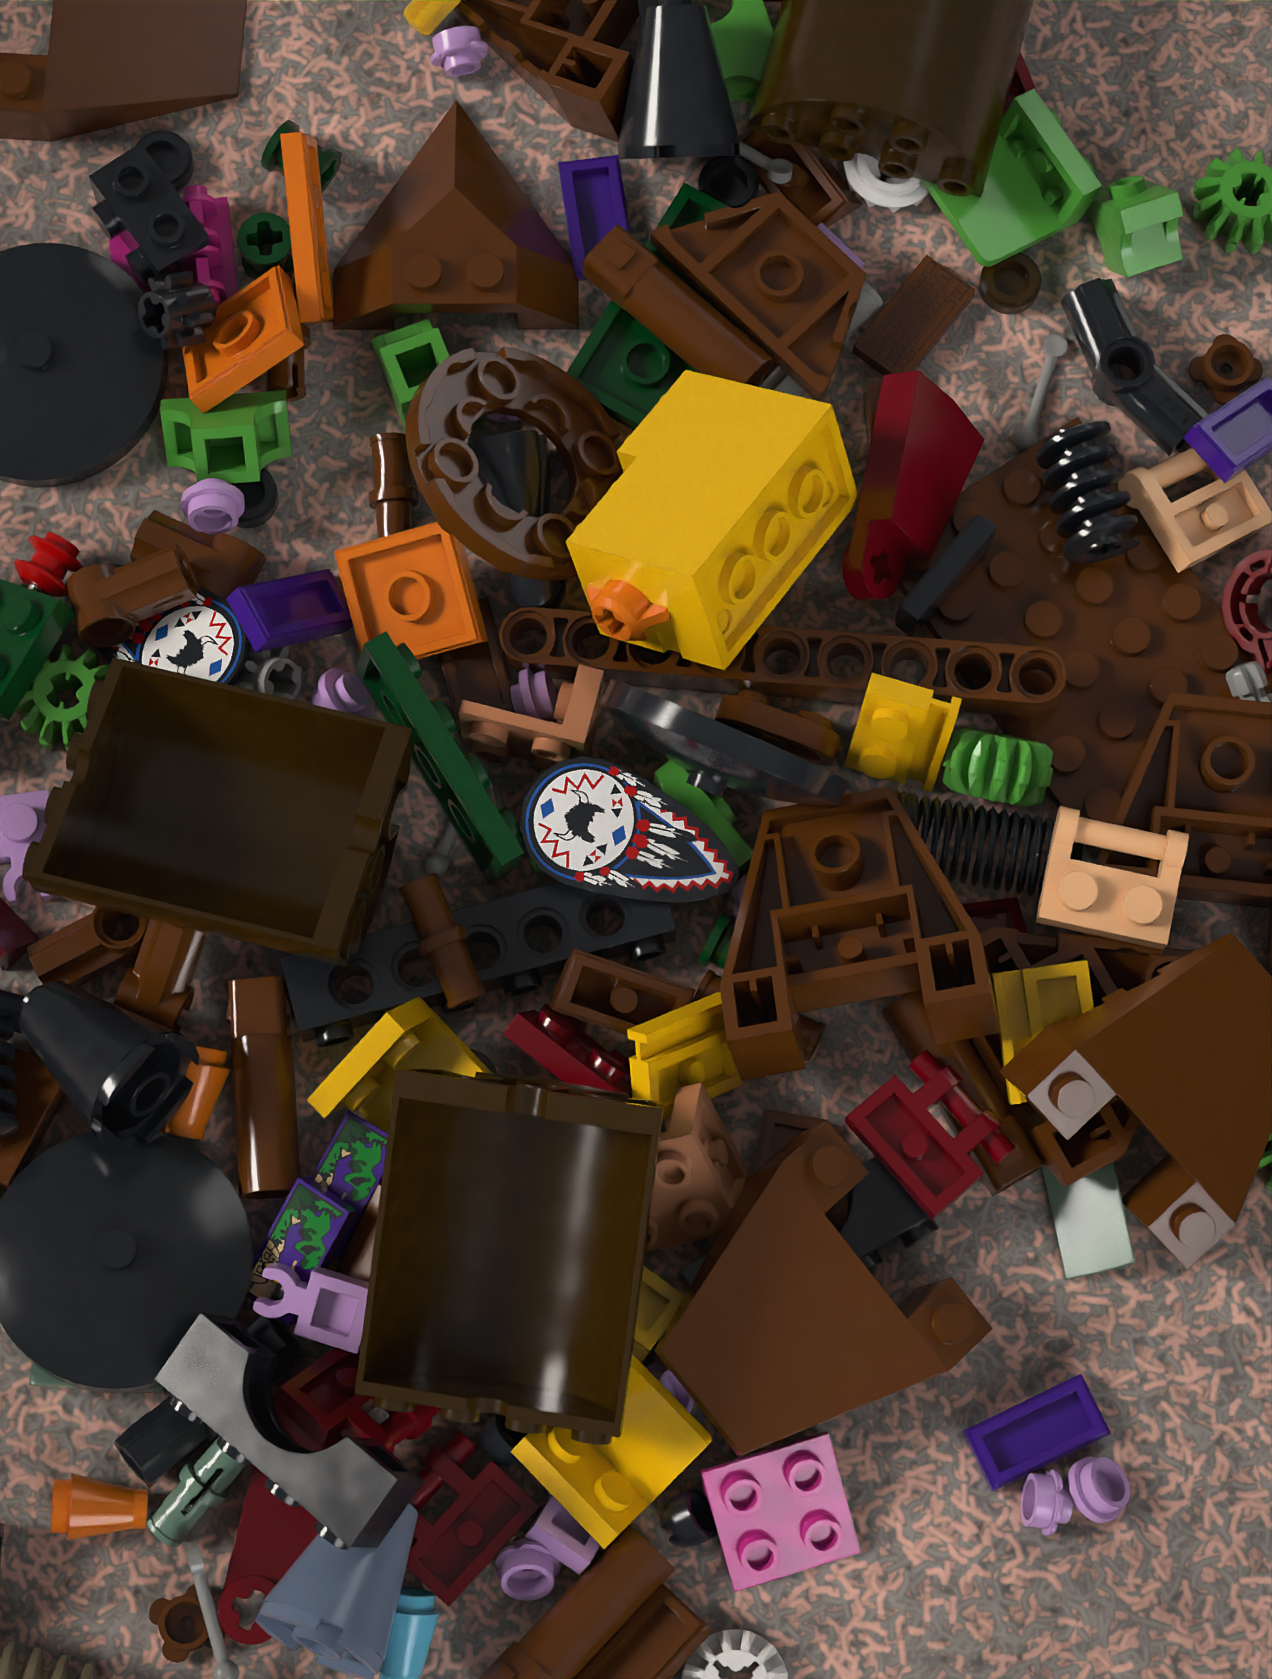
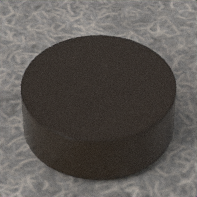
M1019 252L991 267L984 266L979 278V292L983 301L991 309L1002 314H1018L1030 308L1036 301L1042 283L1041 273L1037 264L1029 256Z

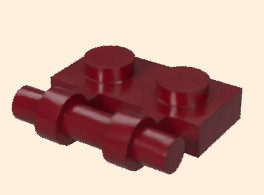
M545 1003L538 1012L536 1010H529L517 1013L502 1033L563 1082L629 1094L628 1098H632L629 1058L616 1048L609 1052L584 1032L586 1029L584 1023L569 1015L564 1017L559 1012L552 1010L548 1003Z
M927 1049L908 1066L924 1083L921 1088L913 1094L895 1074L850 1112L844 1122L933 1221L984 1175V1172L968 1154L980 1146L998 1165L1016 1147L999 1129L1003 1122L989 1108L984 1112L960 1086L963 1078L951 1065H947L944 1068ZM940 1102L964 1128L954 1138L929 1112L934 1105Z
M337 1347L280 1387L274 1404L320 1446H324L340 1434L344 1438L376 1439L393 1453L394 1446L402 1440L416 1439L427 1431L432 1425V1418L440 1412L439 1407L415 1404V1410L411 1412L385 1410L389 1417L378 1424L367 1414L375 1408V1397L355 1394L360 1351L356 1354Z
M459 1430L441 1449L435 1445L424 1456L422 1461L426 1465L418 1475L425 1481L409 1502L418 1512L414 1537L418 1541L410 1549L406 1567L448 1607L457 1600L540 1509V1506L493 1461L472 1480L460 1466L472 1455L477 1447ZM446 1483L459 1496L431 1525L419 1511Z

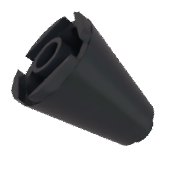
M656 0V6L644 7L618 143L619 159L740 155V139L706 5H693V0Z
M53 981L46 985H39L32 989L24 998L20 1007L21 1014L19 1018L21 1033L91 1131L102 1143L117 1150L129 1148L122 1142L123 1140L136 1134L142 1139L147 1140L175 1116L194 1084L186 1077L189 1062L191 1060L197 1066L199 1064V1054L194 1043L179 1032L62 981Z

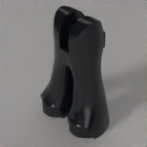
M518 430L485 436L468 442V446L473 450L478 459L479 471L477 476L483 486L486 483L493 486L491 494L502 505L518 513L524 509L528 512L526 516L540 518L544 514L550 513V453L548 440L544 434L539 435L536 430ZM508 573L512 597L522 607L556 609L565 598L566 582H568V579L543 581Z

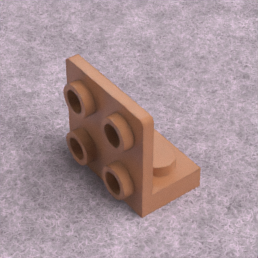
M579 664L574 684L562 682L554 710L553 719L557 720L556 723L462 700L459 709V721L463 744L472 746L471 752L476 757L491 762L506 763L509 756L532 761V769L538 773L542 769H548L561 760L579 756L590 757L603 709L600 701L604 694V670Z
M702 1082L677 1088L672 1116L666 1120V1132L661 1133L645 1252L718 1236L751 1176Z

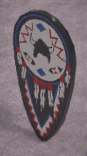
M109 564V565H114V566H116L117 568H119V567H121V566H124V565H117V564ZM199 586L200 591L197 592V598L135 623V632L127 641L109 648L97 649L110 664L114 657L234 686L247 662L250 642L228 601Z
M579 756L558 761L535 778L523 797L519 818L523 846L540 870L561 883L599 894L637 900L677 903L705 900L728 893L738 882L739 871L726 846L706 823L681 803L644 778L608 760Z

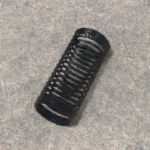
M899 790L894 792L917 831L923 814L921 838L925 844L934 816L930 849L934 859H936L938 839L940 838L946 815L942 853L939 867L943 874H945L949 843L957 818L953 858L948 877L951 883L956 877L961 842L969 817L960 882L963 885L967 880L972 845L980 819L978 846L971 884L974 887L979 880L984 844L991 822L988 858L982 881L984 889L989 886L996 843L1003 822L999 862L995 871L993 887L996 891L1000 889L1007 845L1014 824L1012 853L1006 874L1005 890L1008 893L1012 889L1019 844L1025 827L1023 858L1016 884V892L1018 895L1021 894L1026 880L1030 846L1037 826L1034 861L1027 887V894L1031 897L1035 892L1042 845L1048 829L1045 864L1040 877L1038 891L1039 897L1041 896L1054 830V821L1050 816L1043 822L1039 814L1032 820L1030 815L1026 813L1020 820V815L1017 811H1014L1009 817L1005 808L998 814L994 806L989 809L986 815V809L983 805H980L975 812V807L972 803H969L964 810L960 800L952 808V803L948 798L941 807V801L938 797H935L930 805L927 795H924L919 802L915 792L913 794L911 791L908 794L905 791L900 793ZM1073 843L1070 859L1081 861L1083 844Z

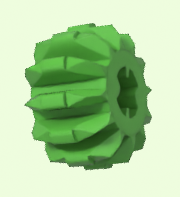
M1238 147L1230 152L1227 163L1215 158L1207 166L1205 171L1207 177L1198 179L1193 194L1199 202L1196 203L1193 209L1194 220L1209 222L1204 231L1205 241L1215 239L1220 234L1227 237L1224 244L1227 254L1236 249L1239 240H1243L1245 247L1251 255L1260 251L1263 240L1272 245V167L1269 168L1264 165L1265 154L1263 149L1254 154L1252 161H1247ZM1245 196L1247 198H1242L1240 201H1238L1235 197ZM1251 200L1255 203V206L1244 205V202L1248 204Z
M62 644L58 651L59 661L51 663L49 658L46 659L40 669L41 671L35 677L16 709L27 713L20 724L28 735L40 732L39 742L43 748L51 750L63 736V742L68 751L73 735L76 732L83 734L89 720L87 704L91 688L97 679L104 681L110 664L97 667L98 656L94 650L89 648L75 661L71 647ZM71 689L73 695L77 696L79 703L67 709L58 695L65 690Z
M963 727L953 731L950 747L947 746L943 766H945L943 783L950 790L968 794L972 797L1012 805L1034 806L1043 802L1046 787H1050L1053 768L1051 767L1053 751L1046 744L1039 741L984 729Z

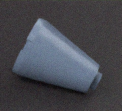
M408 1504L378 1548L349 1547L348 1550H342L317 1534L261 1602V1608L255 1618L256 1623L267 1634L295 1652L300 1644L310 1651L319 1654L315 1662L348 1676L373 1679L374 1675L377 1676L380 1668L384 1665L417 1523V1510Z

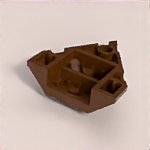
M457 100L334 268L333 330H395V313H517L518 330L579 329V278H575L572 259Z
M992 927L980 934L990 973L1087 960L1094 1008L1104 1003L1103 997L1121 988L1129 991L1159 976L1158 969L1194 952V950L1164 948V950L1099 937L1061 933L1058 936L1019 932V929ZM999 1033L969 1039L1042 1162L1064 1188L1124 1156L1139 1123L1115 1096L1067 1140L1028 1102L1013 1105L1009 1103L1006 1078L1000 1073L1004 1064Z

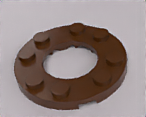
M503 346L497 353L475 352L472 347L451 355L432 371L414 393L409 405L405 427L407 454L414 478L427 504L434 512L439 526L445 532L453 535L474 554L492 564L501 572L543 581H559L578 576L566 540L608 492L612 484L624 473L616 452L618 448L614 441L621 435L616 425L601 404L583 385L558 366L534 354ZM494 413L516 416L537 427L555 445L566 465L570 483L567 505L559 514L547 513L539 518L526 516L528 512L524 509L518 513L502 505L491 494L493 486L489 483H486L484 486L482 485L477 476L479 471L478 459L473 450L468 446L472 424L478 418Z

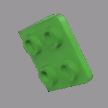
M1035 89L1015 97L1002 119L981 198L974 195L965 197L953 196L940 190L937 184L921 180L975 260L985 267H991L1077 224L1102 188L1090 161L1080 155L1062 129V124L1057 114L1045 105Z

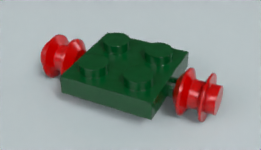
M47 532L44 538L34 535L29 536L28 542L35 550L30 561L15 559L13 562L17 574L23 582L20 586L0 579V717L10 720L75 614L64 602L54 597H67L69 595L63 579L67 572H76L84 567L76 559L80 551L71 542L52 532Z

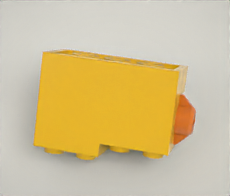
M685 370L616 451L624 473L612 484L608 492L582 523L575 528L574 532L566 540V544L600 635L665 653L667 649L679 652L683 659L725 671L859 501L833 405Z

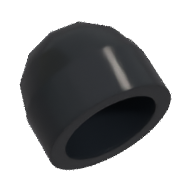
M495 1413L487 1420L481 1431L480 1447L483 1452L487 1450L495 1458L493 1462L496 1465L509 1467L520 1462L511 1451L528 1433L516 1432L505 1428L506 1417ZM504 1432H506L514 1441L511 1442V1441L506 1437V1435L504 1434Z
M691 1488L673 1497L665 1504L661 1513L660 1526L661 1528L670 1526L673 1535L669 1537L668 1541L671 1544L682 1548L693 1547L717 1535L710 1504L707 1503L706 1497L699 1490Z

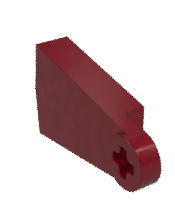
M919 370L883 375L852 539L847 545L842 559V574L846 588L855 599L860 601L880 600L891 597L898 587L909 560L931 557L985 440L957 403Z
M274 1404L276 1414L283 1428L302 1447L312 1452H319L344 1439L343 1436L338 1434L324 1446H320ZM253 1465L222 1595L218 1603V1619L224 1632L231 1639L247 1645L263 1644L273 1639V1637L267 1634L256 1622L252 1625L251 1630L242 1628L240 1625L243 1615L234 1610L235 1602L238 1598L250 1599L255 1590L265 1594V1599L318 1534L314 1528L317 1519L301 1505L297 1508L292 1507L275 1497L265 1486L268 1477L255 1465Z

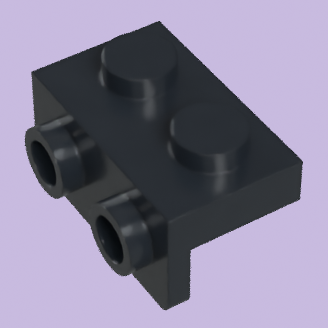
M136 145L89 175L97 202L90 210L96 222L110 240L119 235L131 252L126 254L125 258L143 286L147 287L149 285L148 279L150 277L183 272L181 262L209 244L208 233L143 146Z

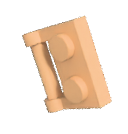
M1192 447L1150 469L1144 467L1135 468L1125 473L1124 478L1118 482L1119 491H1127L1131 495L1132 499L1127 505L1140 511L1178 573L1262 531L1272 523V511L1246 470L1224 483ZM1199 471L1211 473L1216 480L1172 503L1163 491V489Z
M1060 806L1054 825L1035 922L1164 950L1168 944L1189 834L1168 830L1166 835L1115 825L1079 817L1080 810ZM1076 842L1160 860L1157 877L1070 859L1073 843Z

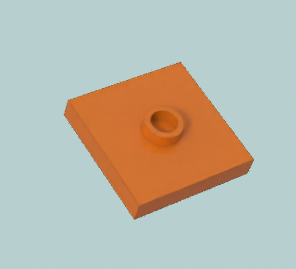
M279 265L277 267L274 266L216 306V316L213 324L206 329H202L205 334V343L183 348L190 400L203 414L304 346L292 279Z
M438 522L334 551L360 653L365 643L386 631L395 646L404 642L416 660L488 641L464 545L453 535L445 532Z

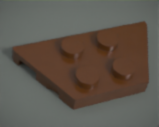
M779 191L751 199L747 205L740 208L724 207L704 213V220L671 230L667 224L657 227L651 233L650 244L752 341L768 353L774 362L814 400L821 401L825 398L866 281L867 274Z

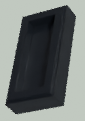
M981 513L978 516L975 515L900 602L895 617V626L909 637H914L989 549L997 526Z

